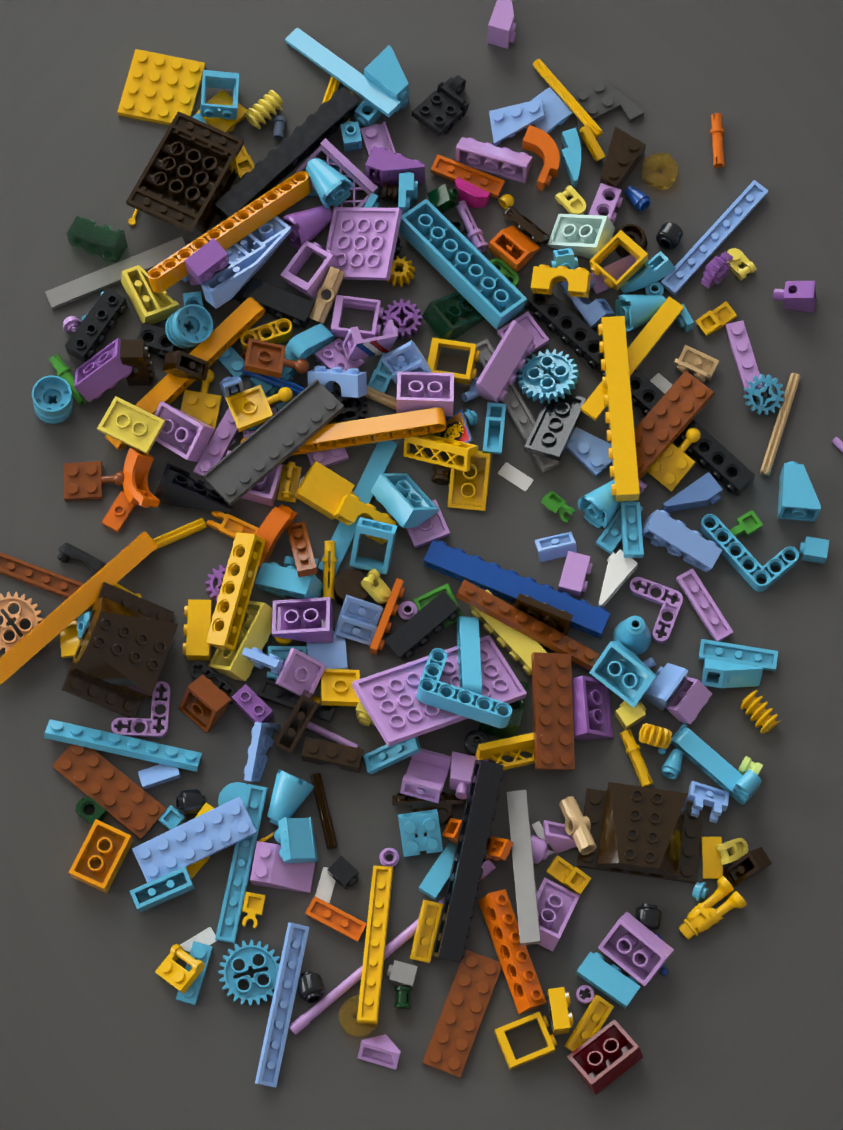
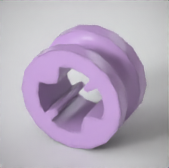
M588 985L580 986L576 992V999L581 1004L591 1003L594 998V990ZM586 989L589 991L588 995H591V997H586L585 1000H583L581 998L582 995H579L580 991L584 992Z

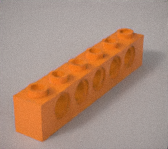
M506 889L488 893L478 902L518 1014L536 1010L547 1002L527 947L520 944L519 925Z

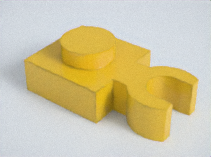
M246 892L242 912L247 913V916L243 918V927H246L247 921L252 920L254 922L253 929L257 928L258 921L256 915L262 916L266 895Z

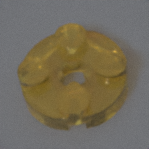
M655 153L643 161L641 175L647 185L654 186L655 189H666L675 182L678 175V165L669 153ZM657 168L663 169V174L656 173L655 171Z
M359 995L350 997L343 1004L339 1011V1021L347 1034L355 1037H364L375 1031L378 1024L358 1023L357 1019L353 1018L354 1015H357Z

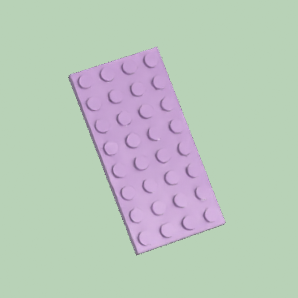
M488 635L480 638L481 695L507 704L526 698V691L491 636ZM455 646L445 650L447 652V661L440 681L459 687L458 648ZM429 656L353 681L352 683L355 693L388 747L468 719L424 704L417 699L416 693L419 681Z

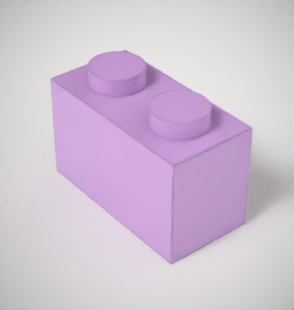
M568 551L558 592H567L576 597H580L581 592H586L588 581H585L586 574L590 575L593 565L589 563L591 556Z
M686 677L665 708L679 722L691 724L697 718L703 706L707 704L712 693L698 679Z

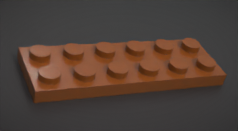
M687 371L679 377L634 429L639 479L647 473L715 395L714 391Z
M533 652L531 654L535 770L573 771L575 770L571 654Z
M71 744L52 765L57 772L85 795H89L107 813L140 840L144 839L167 810L94 749Z
M466 950L422 1064L455 1077H461L501 972L502 966L500 962Z

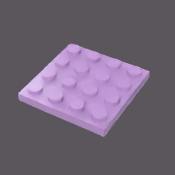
M334 207L325 251L328 249L336 255L335 258L340 263L337 269L346 272L343 279H390L402 216L400 208Z

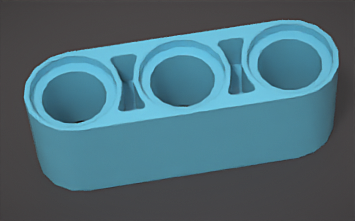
M320 323L294 336L288 342L287 348L298 359H304L332 343L335 336Z

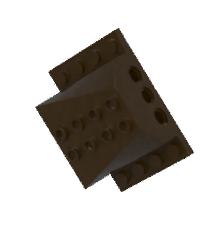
M178 111L129 195L126 204L192 235L195 229L205 234L216 215L214 205L216 200L228 192L238 176L236 157L244 145V140Z
M103 582L61 690L125 717L135 718L141 701L151 697L177 630L178 624L171 623L174 612Z
M612 782L608 783L606 791L587 788L583 816H587L590 819V833L597 848L588 855H582L578 850L576 867L695 884L704 805L702 810L699 811L697 818L690 815L693 803L687 802L688 793Z

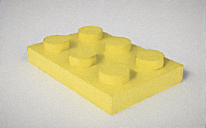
M115 396L97 429L148 455L166 422Z

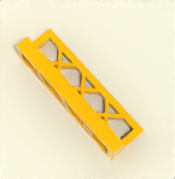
M431 434L404 438L403 457L466 472L470 471L471 455L478 453V445ZM410 444H414L418 451L415 454L410 453ZM426 448L431 449L434 454L432 457L427 456L424 451ZM442 451L446 452L450 459L448 461H444L440 453ZM458 455L464 456V465H460L456 457Z
M534 732L478 744L475 756L477 760L490 759L497 764L504 765L503 770L534 764ZM526 751L533 755L531 758L526 759L520 756V754ZM508 755L513 757L514 760L513 762H506L502 760V757Z

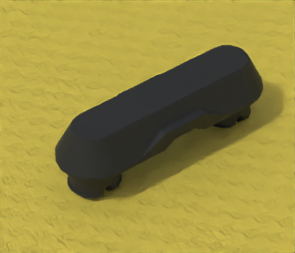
M64 543L58 548L60 551L57 556L59 561L62 560L63 563H67L70 557L80 559L85 565L93 569L90 574L91 577L106 565L105 562L69 543Z

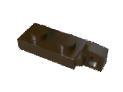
M512 206L507 208L503 214L508 221L518 223L517 227L523 232L527 231L530 233L532 240L538 244L549 241L550 236L525 215L519 213Z

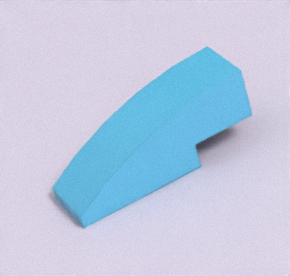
M573 128L562 132L561 141L565 149L561 150V160L571 185L575 189L577 188L580 176L581 146L577 130Z
M660 251L651 260L646 262L620 289L623 293H628L645 288L664 278L676 268Z
M487 402L483 453L502 454L506 404Z
M451 841L419 886V891L435 901L449 881L456 844Z

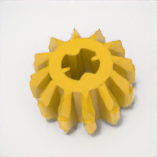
M397 255L396 260L393 259L390 279L386 281L388 283L392 282L393 286H396L398 283L401 288L403 283L409 285V279H414L413 273L415 272L412 261H407L405 256L399 259Z
M645 723L640 729L638 740L644 744L667 749L671 743L672 732L668 729Z

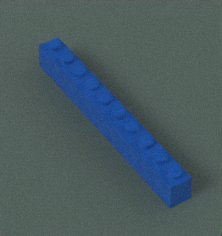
M432 540L423 560V566L461 582L465 579L483 590L488 589L492 595L514 604L520 593L542 603H547L559 610H564L573 615L570 627L601 639L610 617V613L603 607L597 606L596 608L591 606L584 599H574L567 592L560 593L555 591L550 585L538 584L533 578L521 577L516 571L504 570L494 562L487 563L477 555L470 556L460 548L453 549L447 543L440 540L437 542Z

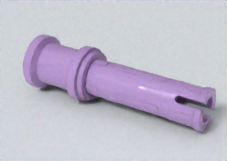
M459 201V205L455 206L468 232V240L481 253L487 251L489 244L485 242L482 236L483 231L477 227L466 201Z

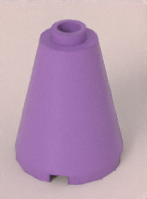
M322 205L285 215L281 220L292 229L288 235L290 238L289 244L299 250L306 240L310 242L331 222L333 214L331 209L325 208Z

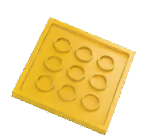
M135 49L117 111L118 115L170 126L178 111L192 117L206 64L204 62Z

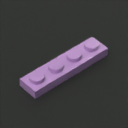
M742 320L725 324V330L744 390V388H749L748 381L754 382L753 376L760 379V373L744 321Z
M229 408L193 470L195 474L201 477L225 457L239 432Z
M692 568L676 577V581L714 641L720 642L731 636L733 630L694 569Z

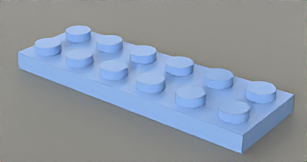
M239 796L132 848L147 883L180 868L188 867L256 834L257 831Z

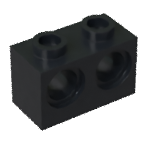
M143 323L138 339H144L145 346L149 347V354H156L158 357L165 359L166 353L177 351L178 347L168 340L165 328ZM148 338H152V339H153L152 342H149V343L145 342V340L148 339ZM165 343L171 344L169 347H163Z

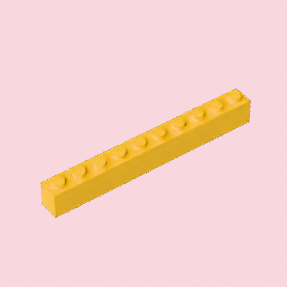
M625 316L602 317L601 324H598V335H602L599 349L600 353H603L604 359H601V371L605 370V377H602V386L606 388L607 394H604V406H608V412H605L606 424L609 423L610 430H607V441H611V448H608V458L612 459L613 465L609 467L610 477H614V484H611V494L615 495L616 502L639 500L640 491Z

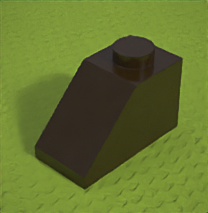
M178 350L166 353L163 372L180 378L205 381L209 362Z
M760 847L749 851L724 869L723 873L734 888L769 867L772 862L764 849Z

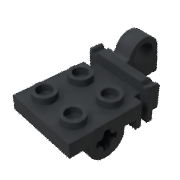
M457 75L455 78H449L444 84L441 82L437 87V91H434L412 111L411 116L438 136L448 134L453 129L456 121L460 120L462 116L464 117L468 110L469 103L458 96L465 90L466 80Z

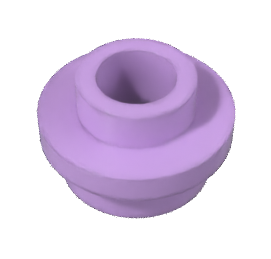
M76 316L67 317L63 321L64 331L74 333L81 324V321Z
M411 601L402 602L398 608L399 616L404 620H409L417 613L416 605ZM409 607L411 612L406 613L404 609Z
M393 848L382 850L379 856L380 863L383 866H396L399 862L398 852ZM387 855L393 856L392 861H387L385 858Z

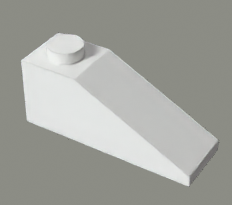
M621 549L617 553L613 552L607 559L608 565L598 604L600 607L604 608L637 569L638 563L632 558H624Z

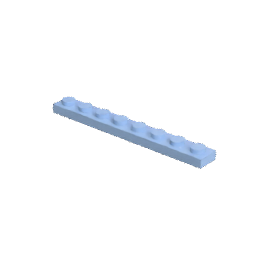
M754 180L677 263L676 269L661 281L663 287L675 296L768 194V190Z
M288 923L255 1080L256 1084L277 1087L309 932L308 926Z

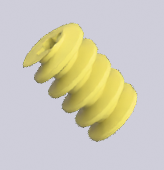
M270 90L268 95L265 94L263 99H259L258 104H253L252 108H249L244 115L252 126L260 130V122L265 125V118L268 120L272 119L270 113L276 116L275 109L280 112L282 111L281 104H283V101L276 92Z

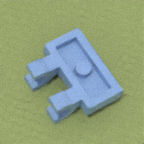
M245 647L242 653L247 660L254 663L255 667L263 669L264 666L271 669V673L279 676L285 663L279 657L273 654L267 655L255 647H252V650Z
M692 781L689 785L688 800L693 801L690 815L698 818L699 811L702 810L703 805L712 807L709 821L717 823L718 816H721L722 811H726L728 807L729 792Z

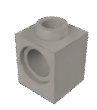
M394 960V964L389 965L387 976L390 977L389 983L413 989L418 966Z

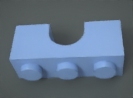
M315 366L313 370L307 372L308 386L318 379L331 393L334 392L335 381L341 387V397L359 398L367 394L366 372H361L358 368L342 370V367L326 369V366Z

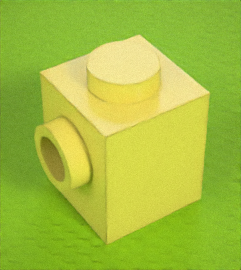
M624 701L619 705L620 708L615 711L614 715L624 730H628L645 719L646 708L642 702H639L633 708Z

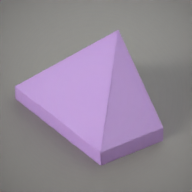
M544 820V837L556 854L577 847L573 836L566 833L565 824Z
M384 1034L362 1040L357 1058L396 1070L401 1051Z

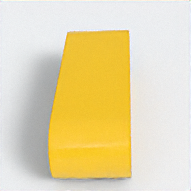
M282 318L243 332L240 336L242 349H247L245 341L249 340V338L274 344L288 341L293 336L292 323L290 320ZM286 327L288 331L282 332L280 329ZM264 334H271L268 338L262 337Z

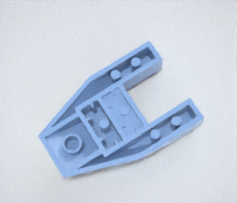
M276 216L226 249L225 251L229 256L228 267L215 274L210 280L201 283L205 300L215 309L231 300L268 261L292 231L291 227ZM188 275L182 279L184 282L189 281Z

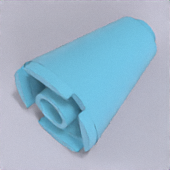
M313 158L308 161L306 171L323 206L330 209L329 206L331 205L337 207L351 195L350 189L351 187L354 188L352 181L320 158Z
M619 295V299L615 302L616 316H625L626 332L632 331L648 323L666 301V298L662 295Z
M614 479L582 496L578 501L579 510L583 509L585 513L583 517L597 528L601 526L605 528L618 510L620 503L623 502H616L615 495L611 494V484H614Z
M631 616L623 620L616 626L613 633V641H620L636 655L643 654L649 648L652 640L649 627L639 616Z
M279 769L267 814L270 818L269 822L278 826L279 820L285 817L291 818L313 790L314 785Z

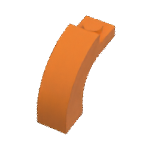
M529 125L523 138L522 149L531 151L542 159L544 166L537 180V189L544 191L545 186L550 185L552 177L557 178L559 150L549 134Z
M131 447L129 448L123 469L125 496L130 504L140 505L144 508H149L150 506L158 508L160 500L151 493L148 487V474L154 457L149 453L147 455Z
M283 504L278 508L275 506L255 534L266 540L259 563L260 567L263 562L266 563L271 558L278 539L284 530L296 519L298 513Z
M450 818L442 834L443 837L456 845L462 820ZM491 836L487 840L486 858L497 862L499 860L505 861L510 853L513 842L509 839Z

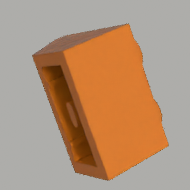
M514 225L502 229L489 242V252L496 258L502 259L516 273L541 250L540 246Z

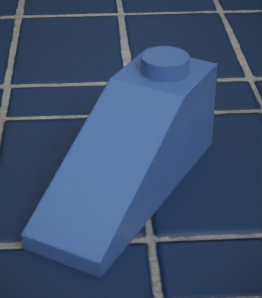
M237 375L234 377L228 376L219 382L224 399L244 391L242 379Z
M708 472L663 504L662 510L672 512L704 507L710 503L715 504L721 499L723 489Z

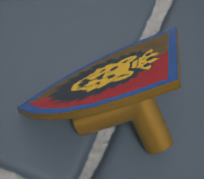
M463 409L455 412L453 417H448L446 419V429L436 433L435 436L465 443L472 442L473 439Z

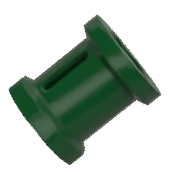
M394 987V991H396L394 1008L411 1009L410 992L412 988Z

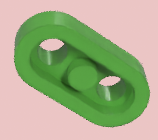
M500 258L490 260L508 280H512V284L515 287L518 286L519 276L509 265Z

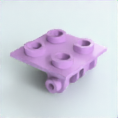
M340 338L314 353L317 362L322 366H326V369L342 367V370H348L350 368H358L365 363L362 359L347 361L342 348L343 341Z

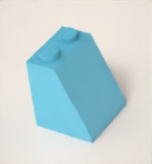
M388 45L364 69V76L401 102V106L395 111L397 113L409 103V83L392 47Z
M795 461L784 463L779 478L777 519L816 522L821 505L804 464H799Z

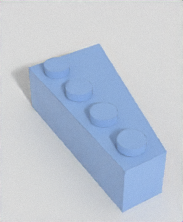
M657 509L646 517L642 524V536L651 539L650 544L656 547L658 545L666 547L671 555L683 556L685 562L704 572L713 568L722 551L717 543L706 540L698 531L690 530L682 521L669 517V513L664 510Z

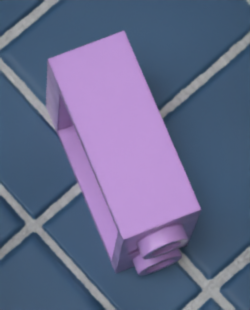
M306 240L280 276L288 285L314 299L324 283L330 266L337 268L340 263L336 260V255L328 249L325 251L318 243L313 242L312 244ZM314 252L324 258L325 261L307 283L296 275Z
M336 295L331 324V333L335 337L345 338L350 330L348 328H340L344 307L375 311L372 331H359L362 339L380 336L381 324H379V318L383 317L384 307H381V300Z

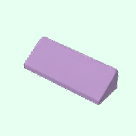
M628 255L603 267V269L617 281L637 260L632 255ZM590 273L591 279L595 283L592 287L595 295L610 289L600 275L597 277Z

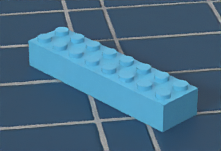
M427 199L401 216L399 233L496 330L523 311L527 298Z

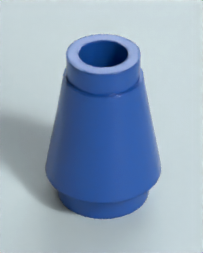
M632 185L626 188L624 193L636 210L642 212L650 206L651 200L648 195Z

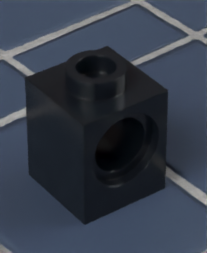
M342 856L327 869L328 874L344 889L348 886L350 888L353 887L359 880L357 878L359 876L358 871Z

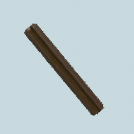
M314 773L310 777L312 785H314L313 790L328 849H334L338 845L320 773Z

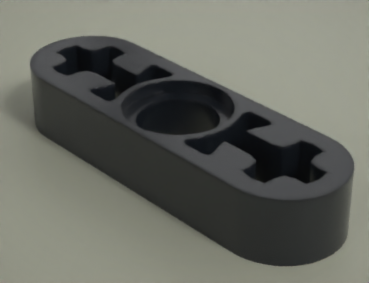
M196 661L191 664L189 671L194 680L201 676L200 673L195 674V668L199 669L202 667V672L206 675V678H216L219 681L217 685L219 689L222 687L227 693L231 691V696L236 693L229 683L205 663Z

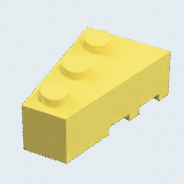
M140 265L122 271L121 283L142 324L152 325L168 319L173 312L179 310V303L168 296L166 291L155 293L151 290L147 272Z

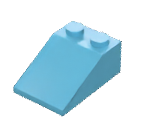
M610 641L589 672L633 708L637 706L657 677L634 652L620 641Z

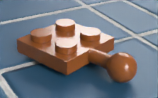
M249 338L243 370L281 378L283 366L294 368L297 373L304 374L309 369V363L305 359H298L297 361L284 359L286 346Z
M102 461L64 463V500L67 502L103 499V484L115 483L118 486H123L124 473L123 471H118L114 475L103 476Z

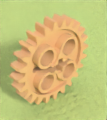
M7 592V597L4 598L0 593V617L3 618V623L0 625V652L3 648L7 652L43 620V618L37 617L41 614V610L35 611L38 607L37 603L31 605L32 598L26 601L25 594L19 598L17 592H15L14 597H11L10 592ZM12 605H16L19 607V612L11 614L9 613V608ZM1 609L5 610L12 621L16 620L15 625L23 634L22 637H19L11 625L7 626L9 624L8 620L2 614ZM27 620L31 623L29 629L24 630L20 628L22 621ZM7 632H13L15 634V637L12 641H7L4 639V636Z

